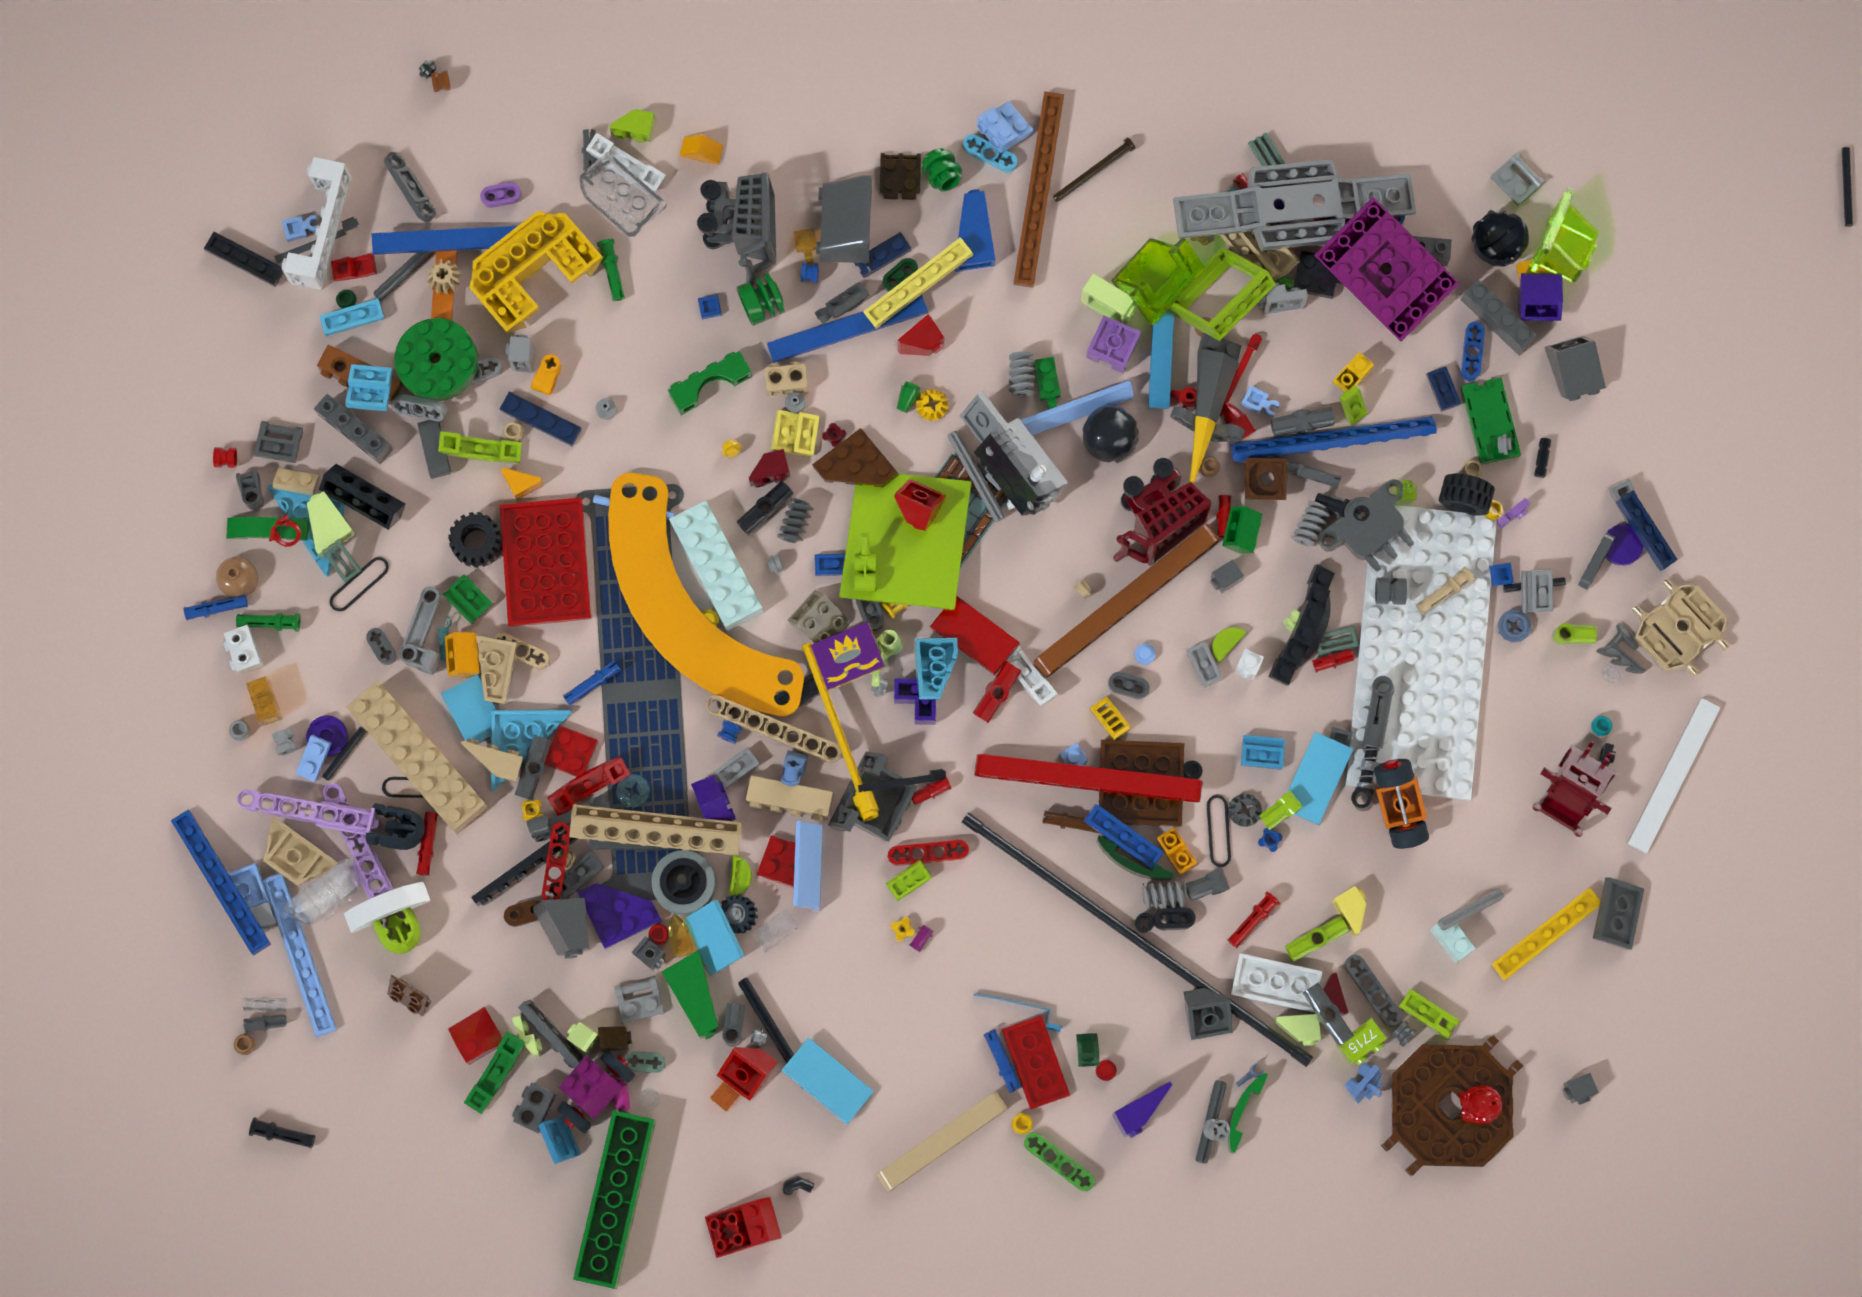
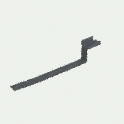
M351 217L341 221L343 229L337 231L335 239L347 235L346 231L358 227L357 218ZM316 240L274 256L276 262L287 258L288 252L300 254L310 250L312 245L316 244Z

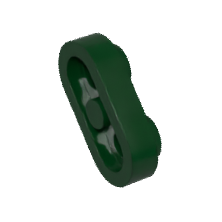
M905 258L896 264L883 277L884 289L887 292L891 291L917 271L918 265L916 261L911 258ZM911 268L912 271L910 273H906L904 269ZM896 281L897 284L895 286H891L889 282Z

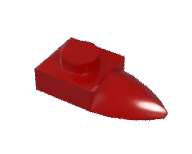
M1224 403V420L1226 424H1233L1245 430L1242 440L1256 432L1246 414H1243L1234 405Z

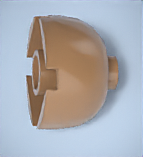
M242 557L226 559L219 565L216 571L218 588L228 597L244 594L247 596L254 592L258 585L259 576L256 568L250 561Z

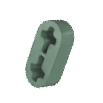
M634 1051L628 1053L625 1061L629 1063L627 1067L631 1071L659 1073L663 1071L666 1065L664 1057L657 1053ZM637 1056L638 1060H644V1064L638 1063L636 1067H633L629 1063V1059ZM655 1057H658V1061L662 1062V1064L658 1065L657 1069H654L653 1065L647 1064V1061H654Z

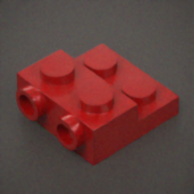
M771 835L757 876L794 888L795 842H789Z

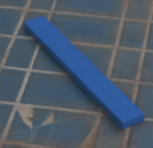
M517 226L371 233L373 255L489 249Z
M920 295L877 329L864 312L768 342L767 346L773 363L928 314V310L923 296Z
M188 809L172 819V824L251 954L254 956L270 946L271 942L191 811Z

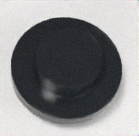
M1191 760L1184 764V778L1199 779L1203 770L1197 761Z

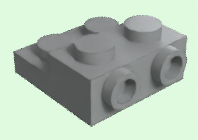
M1275 283L1276 285L1258 302L1259 309L1263 308V314L1265 315L1304 309L1308 295L1306 289L1293 288L1286 292L1285 284L1279 285V283Z

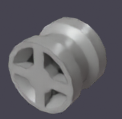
M1209 1119L1203 1126V1132L1206 1138L1210 1140L1223 1141L1230 1134V1126L1225 1120Z

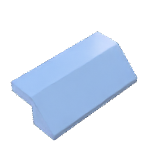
M796 821L794 908H811L812 911H820L823 826L820 824Z

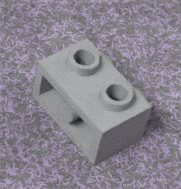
M518 334L516 337L510 336V343H506V355H508L512 371L533 373L535 347L531 338L523 334Z

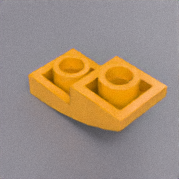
M1174 827L1156 838L1179 876L1198 866L1196 860L1187 849L1185 842Z

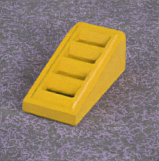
M1107 696L1089 708L1112 740L1119 739L1131 730L1130 725ZM1107 704L1108 708H1106L1100 713L1097 711L1103 705ZM1109 711H1112V715H1110L1106 719H1103L1102 716H1104ZM1116 717L1118 720L1109 726L1107 723ZM1121 724L1122 727L1120 729H1118L1115 732L1112 730L1114 727Z

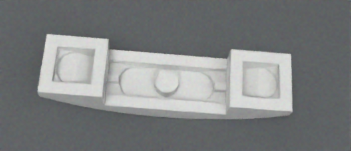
M598 133L595 134L586 148V151L600 162L650 191L656 192L666 176L649 164L647 166L614 146L613 142Z
M1018 646L1007 661L1022 670L1017 680L1036 703L1042 707L1058 694L1021 650V647Z
M418 882L373 897L348 910L344 915L351 933L371 926V923L409 907L411 909L416 908L431 900L424 882Z

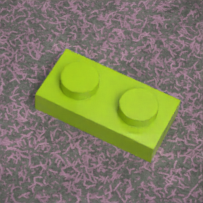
M1356 385L1339 397L1346 420L1350 425H1354L1368 414L1361 390Z

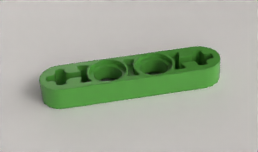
M1030 1133L1025 1137L1024 1146L1026 1150L1077 1189L1088 1191L1093 1187L1094 1177L1091 1173L1037 1133ZM1029 1138H1038L1037 1143L1041 1147L1043 1143L1048 1145L1042 1150L1041 1155L1036 1153L1039 1151L1037 1147H1029ZM1049 1149L1054 1150L1057 1154V1158L1053 1162L1047 1161L1044 1157L1045 1152ZM1066 1162L1071 1163L1074 1167V1171L1070 1175L1064 1174L1061 1170L1062 1165ZM1077 1169L1082 1171L1078 1174L1082 1178L1086 1176L1090 1178L1088 1180L1090 1183L1089 1187L1087 1185L1081 1187V1181L1078 1178L1075 1181L1071 1180L1076 1174Z

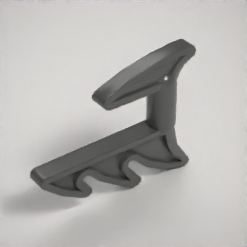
M1618 623L1616 625L1617 634L1605 647L1598 648L1596 652L1607 657H1616L1617 659L1610 661L1611 664L1630 666L1625 669L1627 672L1643 674L1645 669L1618 647L1622 640L1634 650L1639 647L1628 630Z

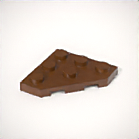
M861 428L812 464L821 478L829 483L844 482L850 485L862 486V484L874 485V487H884L898 476L895 468Z

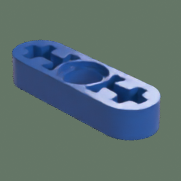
M1471 322L1465 330L1461 375L1467 381L1476 380L1481 372L1485 329L1479 322ZM1475 327L1480 333L1477 334L1475 341H1472L1473 332L1470 331ZM1471 346L1476 347L1478 355L1470 356L1467 348ZM1470 361L1474 362L1473 370L1476 371L1473 375H1469V372L1466 371L1470 366Z

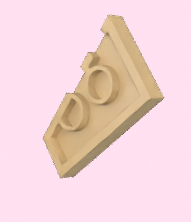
M476 635L484 700L506 705L518 643Z

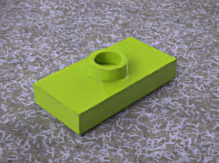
M918 860L887 881L886 885L896 900L899 901L930 880L932 876L922 861Z

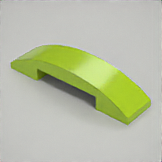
M440 431L438 452L479 461L520 463L522 442L494 441Z

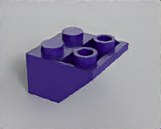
M1521 273L1517 310L1519 318L1523 321H1561L1563 309L1562 273Z

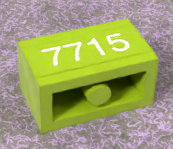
M1371 1018L1352 1032L1354 1036L1340 1046L1336 1044V1046L1350 1065L1355 1062L1359 1065L1368 1059L1366 1056L1368 1052L1373 1050L1376 1053L1384 1047L1383 1041L1387 1038Z

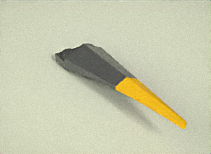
M1203 333L1197 352L1196 416L1189 481L1192 483L1195 482L1238 367V359L1242 345L1223 338L1218 341L1206 333Z

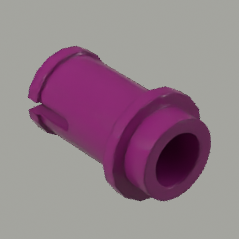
M924 924L918 928L920 929L909 944L918 952H921L928 939L933 937L932 933L934 931Z

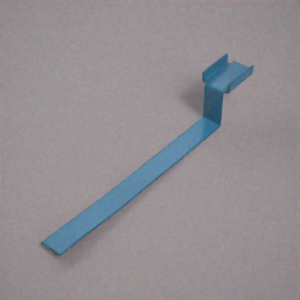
M974 994V995H973V996H979V997L997 999V1000L1007 1001V1002L1016 1003V1004H1020V1005H1025V1006H1029V1007H1034V1008H1038V1009H1043V1010L1049 1011V1014H1050V1009L1043 1008V1007H1039V1006H1034V1005L1025 1004V1003H1021V1002H1016V1001H1012V1000H1007V999H1003V998H997V997H991V996H985V995H979V994ZM1047 1023L1046 1029L1060 1032V1029H1063V1027Z

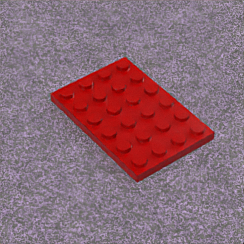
M582 497L500 505L508 626L591 620Z

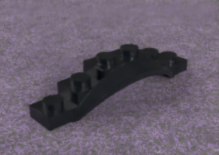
M1318 564L1314 565L1307 581L1308 589L1302 610L1279 657L1275 659L1268 676L1269 678L1288 686L1295 670L1302 666L1319 646L1330 619L1331 602L1330 590L1328 589L1334 577V572Z

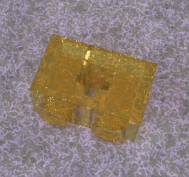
M264 676L247 682L246 685L258 722L265 726L282 720L283 718L270 680Z

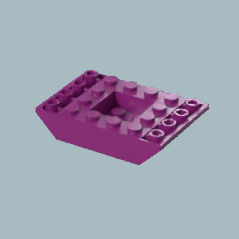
M1374 197L1314 255L1400 342L1460 284ZM1383 263L1391 264L1392 270L1389 274L1381 273L1380 266Z

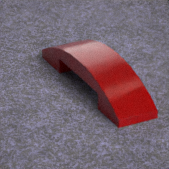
M617 757L577 776L556 790L547 799L556 815L559 816L572 809L573 804L610 783L612 785L616 784L631 774L622 758Z

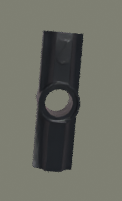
M781 480L764 497L759 498L756 504L737 521V524L746 534L750 535L766 519L771 518L774 512L794 492ZM763 504L771 506L767 512L761 511L760 507Z

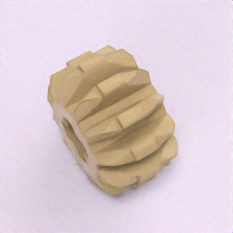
M441 259L439 260V265L432 263L433 269H427L429 276L426 277L427 282L430 283V289H436L438 294L444 290V293L447 295L448 289L451 288V290L455 291L454 285H460L461 283L458 279L461 277L460 271H457L458 266L456 264L452 265L450 260H447L445 264Z

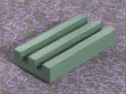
M1267 133L1257 137L1255 140L1249 141L1248 145L1261 166L1268 165L1257 149L1256 144L1260 146L1269 163L1277 165L1262 141H1265L1278 164H1285Z
M337 539L335 541L336 544H330L329 549H323L322 552L343 581L347 582L362 570L340 540ZM338 548H340L343 551V553L349 559L351 564L354 566L355 570L351 571L349 566L337 552ZM331 553H334L348 572V575L345 576L330 556Z
M1354 626L1325 633L1322 639L1350 632L1351 636L1320 643L1317 647L1318 657L1328 655L1331 652L1333 654L1359 647ZM1352 640H1353V643H1351V644H1347V645H1343V646H1338V647H1334V648H1330V649H1326V650H1322V649H1321V648H1323V647H1327V646H1331V645H1335V644H1339V643L1348 642V641H1352Z

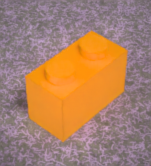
M453 632L445 636L448 677L471 678L479 674L481 665L478 659L477 633Z

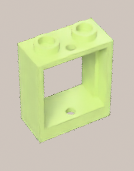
M1093 273L1082 289L1081 302L1103 316L1105 315L1123 324L1125 322L1129 323L1134 316L1136 308L1134 306L1135 299Z

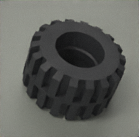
M1461 473L1447 474L1444 477L1438 501L1452 511L1482 516L1489 513L1495 487L1486 480L1476 476Z
M470 512L469 516L463 514L460 516V521L456 519L454 521L455 526L450 528L451 535H448L449 545L455 557L466 566L470 567V565H473L474 568H479V565L485 567L489 561L491 563L494 562V557H498L500 555L499 549H502V535L496 522L491 520L490 516H483L480 512H477V515ZM475 530L484 531L487 534V541L483 547L476 550L465 547L464 541L470 532Z

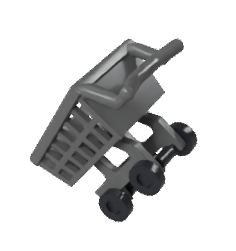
M761 173L738 177L736 199H730V190L727 182L707 180L701 185L700 191L703 198L707 200L706 209L708 213H703L697 220L699 230L704 233L703 242L709 249H717L722 244L734 242L738 255H741L739 265L745 267L747 272L746 282L753 286L756 273L769 268L772 264H776L775 193L769 174ZM733 218V222L728 224V220ZM747 257L763 261L753 265Z

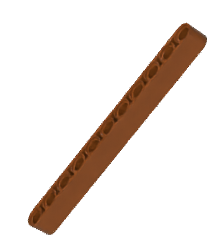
M1208 524L1203 525L1040 654L1033 661L1046 678L1051 676L1220 541V538Z

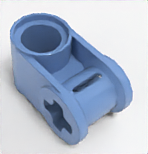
M787 751L783 766L784 770L781 775V782L788 786L799 784L807 765L808 755Z

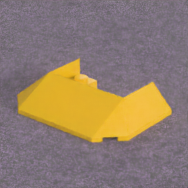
M536 211L473 260L472 279L470 280L469 288L507 333L526 328L524 322L540 310L538 305L521 287L520 284L549 261H552L568 281L573 284L586 273L591 277L602 261L603 256L566 213L550 214Z

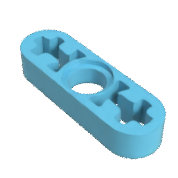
M971 134L965 137L963 149L967 154L1006 173L1013 172L1016 169L1017 157L1007 150L1000 153L997 148L992 147L989 141L977 135ZM973 141H975L977 147L973 146L972 149L969 148L968 142L972 143ZM981 145H984L981 149V154L978 153L979 148H981ZM987 149H993L996 155L993 158H987L984 152ZM999 154H1002L1001 159H999V162H996L999 158ZM1008 159H1011V163L1013 165L1009 164L1008 166H1005V162L1003 160L1007 161Z

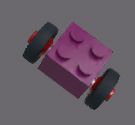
M609 1051L602 1055L600 1059L607 1065L609 1070L607 1072L586 1055L558 1087L578 1105L579 1109L563 1101L557 1108L558 1112L565 1117L563 1121L572 1129L576 1127L582 1133H586L592 1125L585 1119L583 1113L586 1112L595 1119L620 1091L622 1086L613 1079V1075L622 1078L628 1083L635 1077V1073L627 1067L629 1063L620 1055L616 1058Z

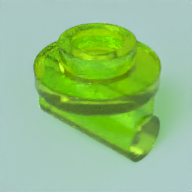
M1410 480L1401 481L1404 493L1400 500H1417V485L1413 484ZM1396 487L1395 495L1400 492L1398 487Z

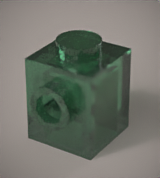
M1097 1033L1076 1034L1078 1067L1100 1066Z

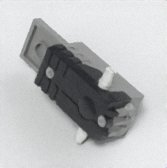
M984 392L978 393L960 414L961 419L980 442V446L974 451V454L981 459L980 462L987 467L986 470L989 474L993 475L992 478L1009 500L1005 504L1007 510L1016 508L1021 516L1035 515L1045 511L1050 503L1059 496L1061 489L1068 482L1019 418L1007 423Z

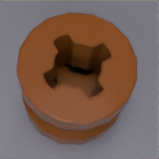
M448 70L439 74L436 72L431 73L434 92H439L441 89L451 90Z

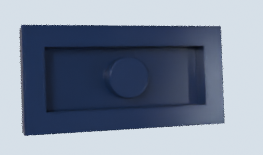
M1446 366L1426 374L1441 412L1461 405Z

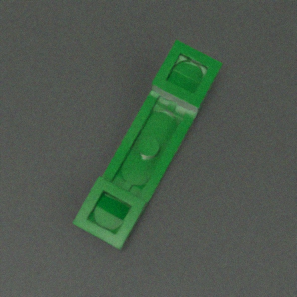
M280 517L227 518L226 538L270 539L271 528ZM288 518L300 527L301 537L299 541H307L309 520ZM284 525L276 527L281 539H296L297 532L293 527Z
M509 1031L506 1032L497 1047L496 1053L477 1084L473 1086L464 1104L480 1114L485 1111L514 1066L526 1043Z
M1266 1073L1256 1078L1245 1089L1234 1107L1229 1123L1230 1134L1228 1136V1148L1232 1154L1236 1152L1243 1135L1242 1132L1236 1130L1250 1094L1259 1095L1268 1076Z

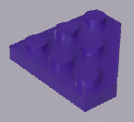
M598 883L577 892L580 898H585L586 911L604 949L662 922L652 901Z

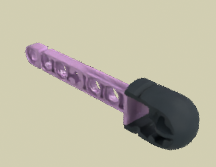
M243 790L237 796V802L244 810L252 812L259 810L263 814L316 823V826L366 835L367 844H380L382 847L398 850L414 848L421 842L425 832V824L422 818L416 812L400 807H385L383 804L374 803L372 809L367 810L325 801L317 803L269 793L261 794L259 791ZM245 795H251L253 801L249 805H244L241 802L242 798ZM265 799H272L273 806L265 809L262 807V802ZM288 802L294 805L293 811L285 813L282 810L283 805ZM298 804H300V808L303 810H308V808L311 807L314 813H310L309 816H306V813L304 811H299V815H296L298 812ZM328 810L335 812V817L330 821L323 818L324 813ZM353 814L356 817L353 824H346L344 822L346 815ZM378 815L384 816V818H396L392 821H386L385 831L389 832L391 836H384L381 833L373 834L374 829H378L379 826Z

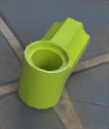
M1563 623L1554 630L1552 636L1558 645L1595 644L1597 629L1595 625ZM1560 630H1565L1568 633L1567 639L1561 637Z
M1290 790L1279 798L1273 806L1262 812L1259 817L1268 829L1271 830L1286 817L1289 818L1303 806Z

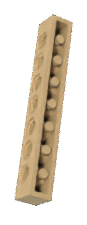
M573 804L570 837L602 842L610 841L621 844L629 843L641 846L676 848L686 851L694 850L705 853L738 855L742 822Z

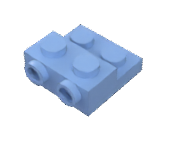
M1009 101L997 109L992 107L978 116L976 124L978 130L986 135L992 147L997 148L1000 153L1005 152L1033 134L1032 127Z

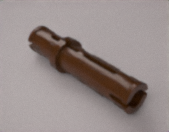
M1047 810L1044 811V816L1052 817V819L1043 818V824L1061 826L1060 828L1062 829L1068 827L1099 833L1083 822L1085 818L1070 816L1065 812L1059 814Z

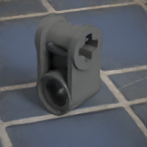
M257 469L244 474L236 473L243 502L250 510H259L264 504ZM251 496H257L254 502H248Z

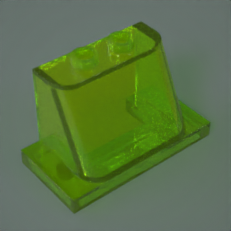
M1567 188L1551 213L1547 223L1549 227L1541 245L1534 253L1528 269L1536 272L1539 266L1551 272L1562 273V277L1575 283L1583 269L1586 270L1591 262L1589 255H1593L1598 244L1595 241L1599 231L1570 203L1575 191Z
M1149 238L1111 281L1116 288L1129 295L1148 324L1154 325L1200 275L1205 266L1187 239H1180L1173 245Z

